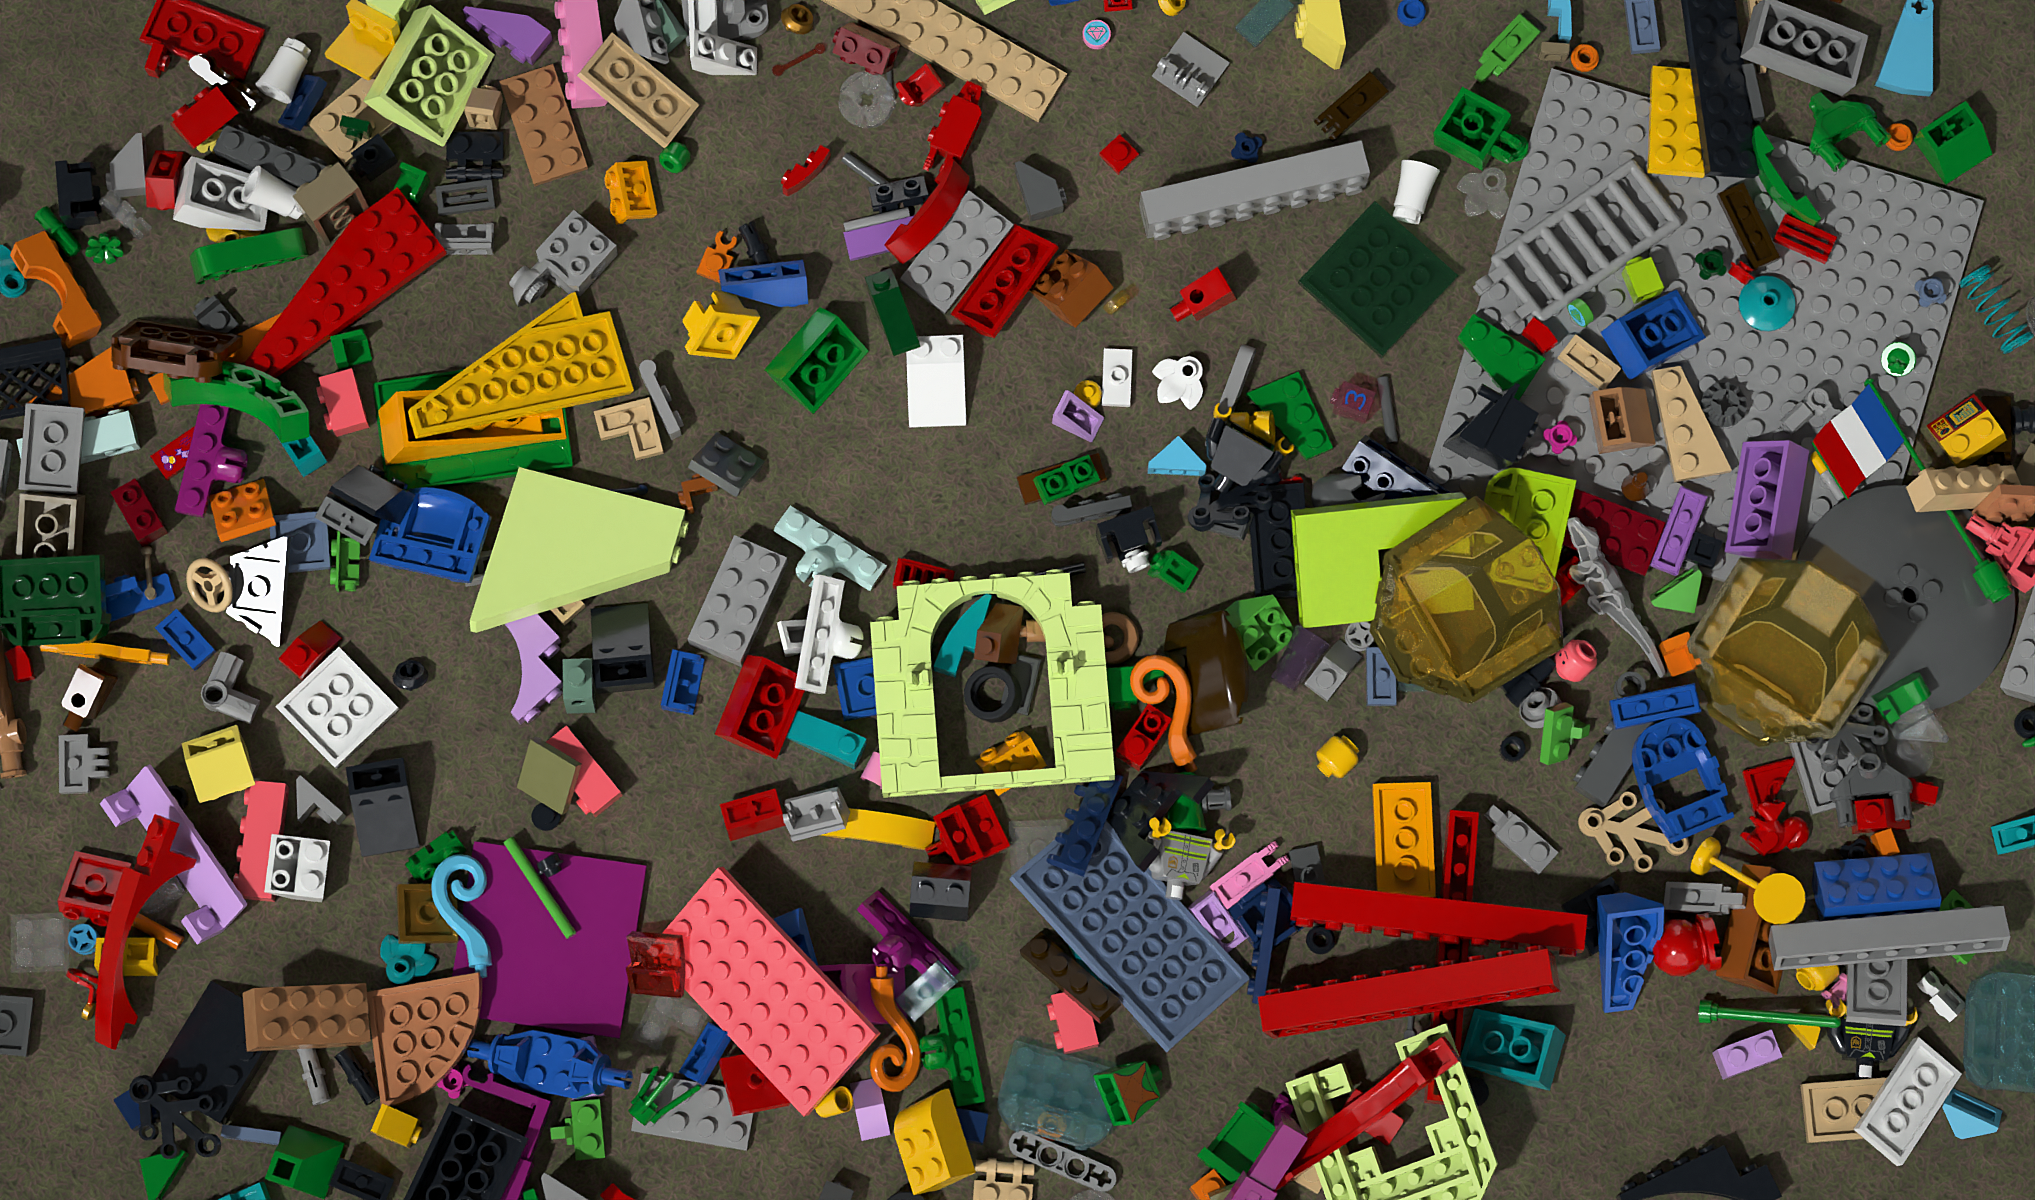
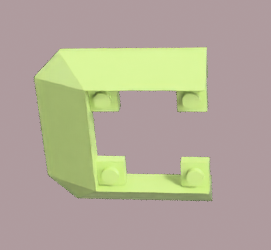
M1448 1024L1440 1025L1395 1043L1401 1061L1409 1056L1420 1053L1442 1036L1447 1038L1458 1054ZM1461 1061L1436 1078L1449 1118L1425 1127L1435 1155L1384 1173L1374 1146L1349 1154L1345 1144L1314 1165L1327 1200L1483 1199L1498 1162ZM1345 1063L1285 1083L1301 1129L1305 1134L1335 1115L1330 1099L1354 1091Z

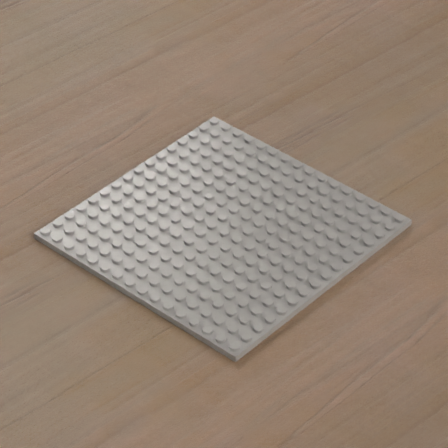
M1551 68L1528 142L1529 152L1523 158L1494 253L1632 159L1639 164L1682 222L1678 229L1639 255L1643 259L1652 257L1664 289L1660 295L1634 304L1621 274L1625 267L1623 266L1579 297L1592 310L1594 320L1586 327L1579 326L1570 316L1567 306L1542 322L1558 340L1557 346L1543 355L1534 343L1522 336L1523 330L1533 318L1532 314L1508 332L1500 324L1504 316L1523 305L1505 279L1481 295L1476 316L1545 358L1541 368L1519 400L1539 413L1535 420L1538 423V427L1531 438H1526L1523 447L1526 449L1518 463L1514 462L1511 467L1508 466L1500 471L1474 458L1469 457L1465 459L1443 447L1446 439L1464 421L1470 422L1490 402L1488 399L1477 394L1481 384L1497 392L1502 391L1492 382V378L1482 366L1478 365L1466 349H1464L1426 476L1451 493L1462 492L1467 500L1477 496L1484 501L1487 484L1496 474L1509 468H1521L1577 480L1576 489L1667 522L1680 486L1708 496L1695 531L1723 541L1713 569L1698 565L1702 576L1725 582L1740 557L1751 558L1725 552L1743 442L1790 440L1809 450L1791 559L1795 560L1805 536L1813 525L1832 507L1846 498L1837 502L1828 486L1819 477L1820 474L1810 459L1811 454L1815 451L1812 442L1824 427L1823 418L1821 416L1818 417L1812 412L1813 417L1793 435L1787 434L1779 425V421L1799 402L1804 403L1805 395L1815 388L1825 390L1829 400L1833 403L1832 407L1843 411L1865 389L1864 381L1867 378H1872L1875 380L1873 382L1874 386L1913 447L1958 292V283L1962 278L1984 201L1847 159L1848 161L1842 169L1833 172L1820 155H1814L1809 150V147L1765 134L1775 148L1768 159L1795 200L1797 201L1806 195L1821 217L1816 228L1837 236L1828 259L1823 264L1773 242L1783 216L1787 213L1772 199L1759 176L1755 178L1704 175V178L1647 173L1650 98ZM1631 173L1618 181L1654 230L1668 222ZM1743 182L1780 256L1778 261L1753 271L1751 275L1754 278L1759 276L1777 277L1791 288L1795 297V311L1791 320L1784 327L1775 331H1760L1745 322L1738 306L1739 295L1745 285L1728 273L1733 266L1730 264L1731 262L1737 265L1739 261H1742L1750 267L1716 196L1718 193ZM1609 189L1595 197L1632 246L1645 238ZM1586 204L1573 212L1574 216L1609 262L1623 253ZM1564 220L1550 228L1587 278L1600 269ZM1786 224V226L1789 227V228H1791V229H1794V230H1796V231H1798V232H1801V233H1803V234H1805V235H1807V236H1810V237H1812V238H1814V239H1816V240H1819V241H1821V242H1823V243H1826V244L1828 243V242H1826V241H1823V240H1821V239H1819V238H1817V237H1814V236H1812V235H1810V234H1808V233H1805V232H1803V231H1801V230H1799V229H1796V228H1794V227L1789 226V225ZM1782 233V236L1821 254L1824 252V250ZM1541 235L1527 244L1564 293L1578 285ZM1714 249L1720 250L1723 254V265L1727 268L1725 275L1711 276L1708 280L1701 279L1699 276V264L1695 262L1696 255L1698 253L1705 254ZM1518 251L1505 259L1506 263L1541 309L1555 301ZM1492 262L1488 274L1496 269ZM1709 262L1708 265L1713 267V263ZM1932 277H1939L1942 280L1943 293L1946 294L1945 302L1942 304L1932 303L1926 308L1920 306L1919 293L1914 288L1915 283L1919 280L1925 281L1932 279ZM1677 289L1706 338L1629 381L1621 368L1606 388L1628 387L1646 390L1656 445L1599 454L1589 405L1590 395L1593 391H1598L1599 389L1557 358L1576 334L1621 367L1600 332L1618 318ZM1928 290V293L1933 294V291ZM1771 297L1764 298L1765 304L1772 305L1774 303ZM1893 342L1907 343L1916 353L1917 362L1915 367L1905 376L1896 377L1890 375L1881 364L1883 350ZM1681 366L1700 406L1702 396L1707 388L1717 382H1730L1732 385L1740 387L1742 393L1746 396L1747 410L1741 421L1730 427H1719L1708 421L1732 469L1730 473L1674 483L1651 376L1653 370ZM1725 394L1721 401H1716L1717 404L1721 405V415H1723L1728 407H1733L1732 404L1728 403L1727 394ZM1559 421H1566L1572 433L1576 435L1577 442L1574 446L1564 448L1561 454H1555L1552 452V446L1549 441L1543 438V433L1546 429H1552ZM1562 435L1557 436L1559 440L1563 439ZM1904 443L1900 445L1882 467L1861 482L1852 492L1851 496L1876 487L1902 485L1910 458V453ZM1645 472L1650 484L1648 496L1641 501L1627 499L1621 489L1623 480L1630 474ZM1686 552L1680 569L1687 571L1696 564L1685 560ZM1772 577L1757 583L1751 591L1771 596L1782 578ZM1789 590L1784 596L1783 601L1789 602Z

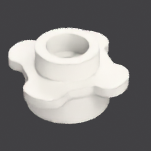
M1141 549L1127 553L1125 555L1126 559L1122 561L1123 568L1127 567L1129 573L1137 572L1150 565L1148 551L1142 552Z

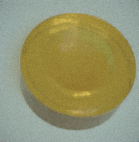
M1122 289L1103 306V309L1109 315L1114 314L1130 299V295Z

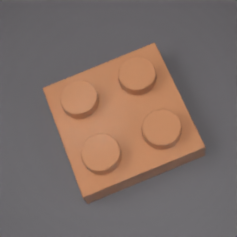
M1999 484L1972 511V515L1976 513L1977 516L1992 525L2002 522L2011 523L2013 526L2023 525L2035 513V486Z

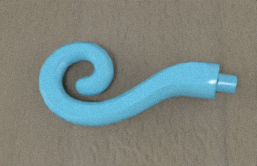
M463 854L452 855L442 861L434 872L431 883L432 898L440 915L464 940L469 967L475 968V973L479 972L482 978H486L487 967L492 965L488 943L483 934L452 905L447 893V880L450 874L456 870L464 869L472 873L475 883L471 888L467 889L463 887L460 880H454L451 884L452 893L462 901H472L479 898L484 893L487 885L486 872L481 863L475 858Z

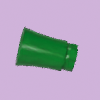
M1192 772L1174 773V774L1195 775V776H1197L1196 774H1194V773H1192ZM1183 795L1179 796L1168 810V821L1171 824V831L1190 835H1200L1207 832L1201 802L1198 805Z

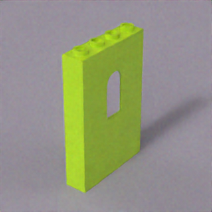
M1462 492L1291 510L1299 622L1302 627L1311 628L1374 621L1382 581L1378 550L1395 548L1467 502L1468 500ZM1471 533L1438 552L1470 555V545H1474V534ZM1430 569L1423 573L1406 575L1405 598H1418L1420 601L1388 619H1394L1422 602L1430 615L1474 610V601H1477L1478 597L1467 581V576L1464 577L1454 569Z

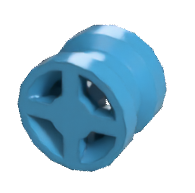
M78 924L70 930L68 943L79 954L89 955L95 952L96 938H100V935L90 925Z

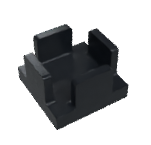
M67 160L55 161L59 216L69 231L80 230V226L101 224V219L98 215L102 212L100 187L92 186V175H97L94 164L92 162L69 164Z
M1152 506L1097 524L1096 538L1107 564L1113 562L1109 542L1114 543L1121 562L1126 559L1125 555L1136 549H1141L1142 552L1147 551L1145 545L1148 544V537L1145 530L1149 529L1156 548L1162 545V538L1155 521Z

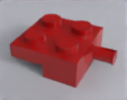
M986 794L963 805L959 804L933 816L939 831L940 841L925 847V851L929 859L946 852L951 857L954 865L971 866L1010 848V844Z

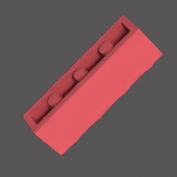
M255 781V785L245 789L244 805H248L247 816H242L240 833L244 834L243 845H238L237 862H240L239 874L235 873L233 884L241 892L244 899L275 902L276 895L265 893L264 889L271 835L284 834L289 787L285 783Z

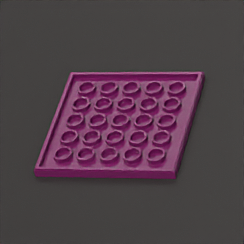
M474 841L472 858H475L483 866L487 876V885L484 893L479 898L472 901H464L462 915L483 934L492 957V965L487 967V977L482 978V1005L479 1019L620 1039L647 866L557 853L560 860H564V863L560 865L562 871L549 878L546 877L545 873L539 875V877L576 931L575 935L566 939L506 846ZM521 848L537 873L540 872L537 863L556 854ZM469 872L467 889L471 888L475 883L471 872ZM460 936L458 937L452 977L475 973V968L469 967L467 948Z

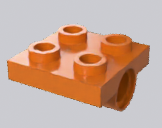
M264 479L222 491L209 497L217 534L221 542L276 525Z

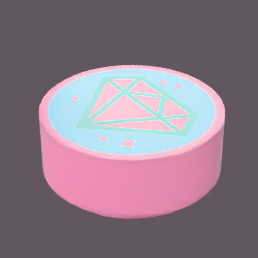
M1101 20L1088 22L1083 29V41L1089 48H1104L1109 43L1111 37L1109 26Z

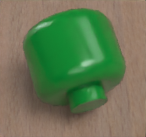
M670 142L659 155V162L662 167L676 174L682 172L691 159L688 148L679 142Z

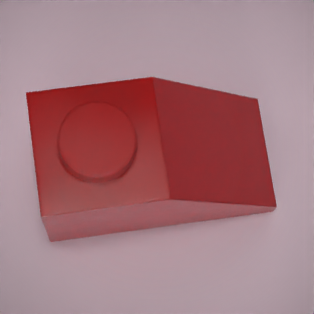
M155 150L145 176L147 207L158 210L175 209L184 152Z
M318 621L300 634L278 659L303 681L324 661L342 638L322 621Z
M1883 798L1853 802L1857 825L1852 827V834L1881 832L1890 828L1892 831L1910 829L1909 820L1895 821L1893 799Z

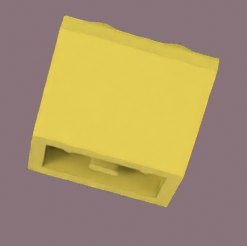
M238 725L182 743L185 761L199 803L215 800L220 796L235 791H242L247 787L255 785L249 754Z

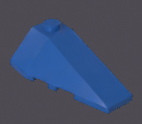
M1626 892L1597 896V930L1604 1013L1633 1010L1644 982V972L1648 963H1651L1654 957L1653 947L1663 934V904Z

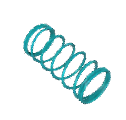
M1984 265L1963 278L1958 285H1960V288H1964L1979 282L1969 292L1967 296L1969 300L1989 294L1978 304L1975 312H1985L1990 308L1997 307L1986 317L1984 325H1992L1998 321L2005 320L1995 329L1992 337L2000 338L2008 333H2013L2000 348L2003 354H2007L2034 337L2033 331H2029L2007 344L2028 325V323H2025L2005 334L1994 336L2002 326L2019 313V310L1997 321L1986 323L2011 298H2007L1987 309L1978 310L1988 298L2003 287V285H1999L1982 295L1970 297L1981 284L1994 275V272L1987 274L1991 267L1990 265Z

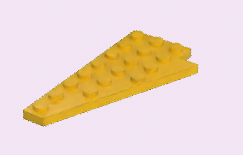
M572 292L408 410V415L415 438H421L631 394L634 389L610 311L583 316L576 292Z

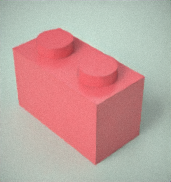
M352 368L319 377L321 386L316 387L320 403H326L328 413L323 414L328 431L333 429L336 437L370 428L356 376Z
M1064 992L1051 995V1003L1046 1004L1050 1021L1056 1020L1058 1031L1053 1032L1057 1049L1063 1048L1064 1055L1098 1047L1099 1042L1092 1016Z

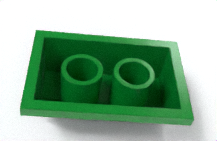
M819 307L764 370L778 386L814 414L869 351L837 315Z

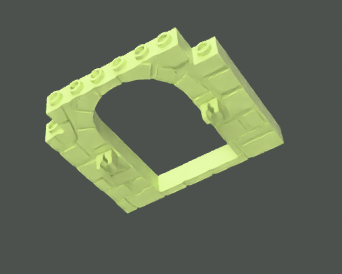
M1055 569L1046 571V575L1035 576L1034 572H1021L1017 574L1018 577L1006 578L1005 574H993L989 576V579L977 580L976 576L961 577L960 582H949L946 578L931 580L930 584L920 585V581L913 580L903 582V586H897L899 620L886 616L876 618V622H870L883 798L1115 780L1101 604L1095 605L1094 601L1079 602L1078 606L1072 607L1070 573H1064L1063 570ZM997 594L998 598L1010 600L1024 607L1037 621L1042 630L1047 652L1056 768L940 777L931 660L932 642L935 632L944 617L958 605L971 600L974 595Z

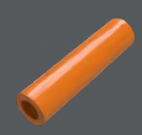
M140 913L137 914L132 924L133 927L176 950L179 949L184 940L183 936Z

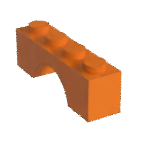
M45 230L15 242L10 256L24 279L44 281L52 286L60 297L62 309L58 312L52 326L67 347H73L95 337L102 325L101 317L98 311L92 309L87 301L84 288L78 285L73 278L72 269L61 258L56 242L49 238Z

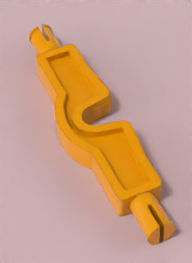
M101 643L40 646L42 652H55L62 655L95 659L107 657L119 662L152 665V663L169 665L171 659L170 653L152 652L146 649Z

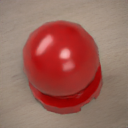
M1706 912L1696 914L1694 924L1685 919H1672L1665 922L1662 937L1660 940H1657L1653 947L1654 957L1652 960L1658 969L1670 976L1683 977L1696 972L1701 965H1704L1708 972L1720 970L1722 958L1721 956H1715L1714 944L1719 943V938L1713 918H1709V913Z

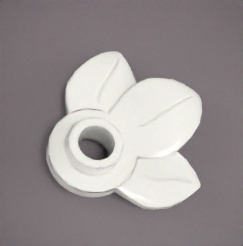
M1186 356L1178 361L1165 359L1155 366L1152 373L1159 379H1162L1157 390L1158 401L1160 403H1170L1181 398L1189 410L1196 407L1203 394V387L1200 382L1203 374L1201 362L1195 357ZM1186 365L1193 367V373L1190 376H1186L1183 372Z

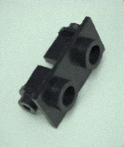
M924 176L868 187L873 212L879 211V214L898 209V203L903 202L904 208L923 205V202L929 197Z

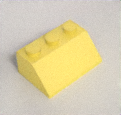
M1303 0L1302 4L1298 5V13H1296L1297 22H1294L1296 39L1301 38L1302 47L1334 70L1340 69L1346 40L1339 0Z

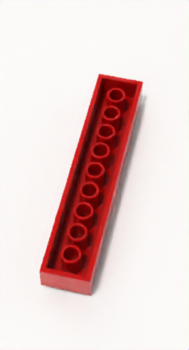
M1538 945L1525 948V953L1514 954L1513 950L1496 953L1497 957L1485 959L1484 955L1468 957L1467 962L1456 964L1455 960H1446L1439 962L1438 967L1427 969V965H1416L1409 967V972L1398 973V970H1386L1380 972V977L1369 978L1367 974L1351 977L1352 981L1340 983V979L1323 981V986L1312 988L1311 984L1294 986V991L1284 993L1283 989H1272L1265 991L1266 996L1258 997L1262 1031L1275 1039L1561 992L1556 958L1548 949H1543V946Z

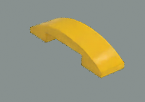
M849 808L850 814L846 829L819 835L925 850V847L932 845L935 822L890 813Z

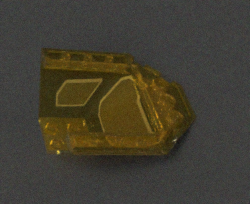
M1477 496L1467 500L1385 553L1382 564L1385 566L1382 580L1378 584L1375 600L1377 607L1375 617L1371 620L1370 633L1399 682L1424 687L1425 690L1444 696L1456 697L1461 699L1460 701L1472 704L1564 648L1559 584L1533 539Z
M1740 557L1687 642L1689 653H1692L1694 660L1698 662L1695 672L1701 690H1704L1708 701L1706 706L1709 715L1758 747L1769 746L1775 742H1785L1787 744L1805 742L1809 738L1823 737V739H1830L1835 737L1890 654L1860 593L1812 562Z

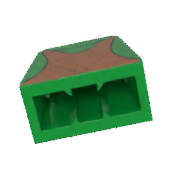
M1144 1060L1123 1063L1093 1075L1113 1126L1134 1124L1160 1098L1155 1083L1162 1079V1072L1157 1065L1152 1064L1148 1066V1063Z

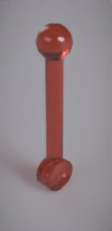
M818 43L814 49L782 66L775 65L772 68L773 75L779 77L783 74V71L815 54H823L825 46Z

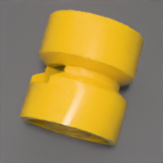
M1272 410L1256 411L1253 416H1250L1248 412L1231 413L1230 420L1271 444H1275V422Z

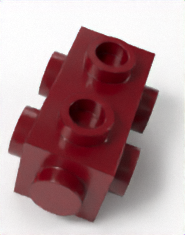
M850 22L839 27L833 37L835 46L832 53L839 55L843 62L859 64L865 67L866 72L880 76L892 70L901 44Z

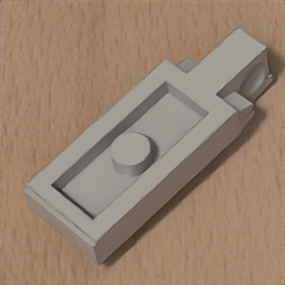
M1493 805L1485 813L1484 816L1495 824L1491 829L1495 837L1538 875L1558 854L1551 845L1509 810L1504 814Z
M1666 882L1664 912L1684 914L1708 912L1709 915L1729 914L1730 909H1745L1747 897L1743 893H1731L1732 888L1725 887L1723 884Z

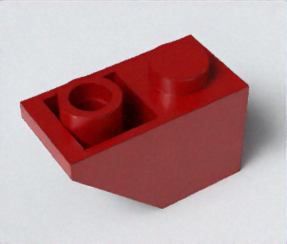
M1147 704L1116 750L1115 756L1137 771H1140L1156 748L1172 719L1152 705Z

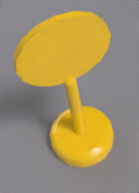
M1708 837L1697 849L1691 862V871L1698 875H1704L1715 865L1756 889L1753 895L1754 907L1758 915L1766 922L1775 925L1786 924L1795 920L1802 913L1806 903V894L1802 884L1794 876L1776 873L1765 877L1758 883L1718 859L1721 844L1714 837Z

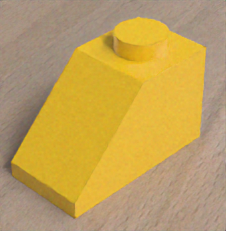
M382 1103L371 1132L410 1148L412 1143H418L423 1128L420 1127L421 1121Z

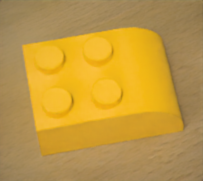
M949 1088L941 1090L898 1113L894 1122V1134L913 1195L940 1190L976 1173Z

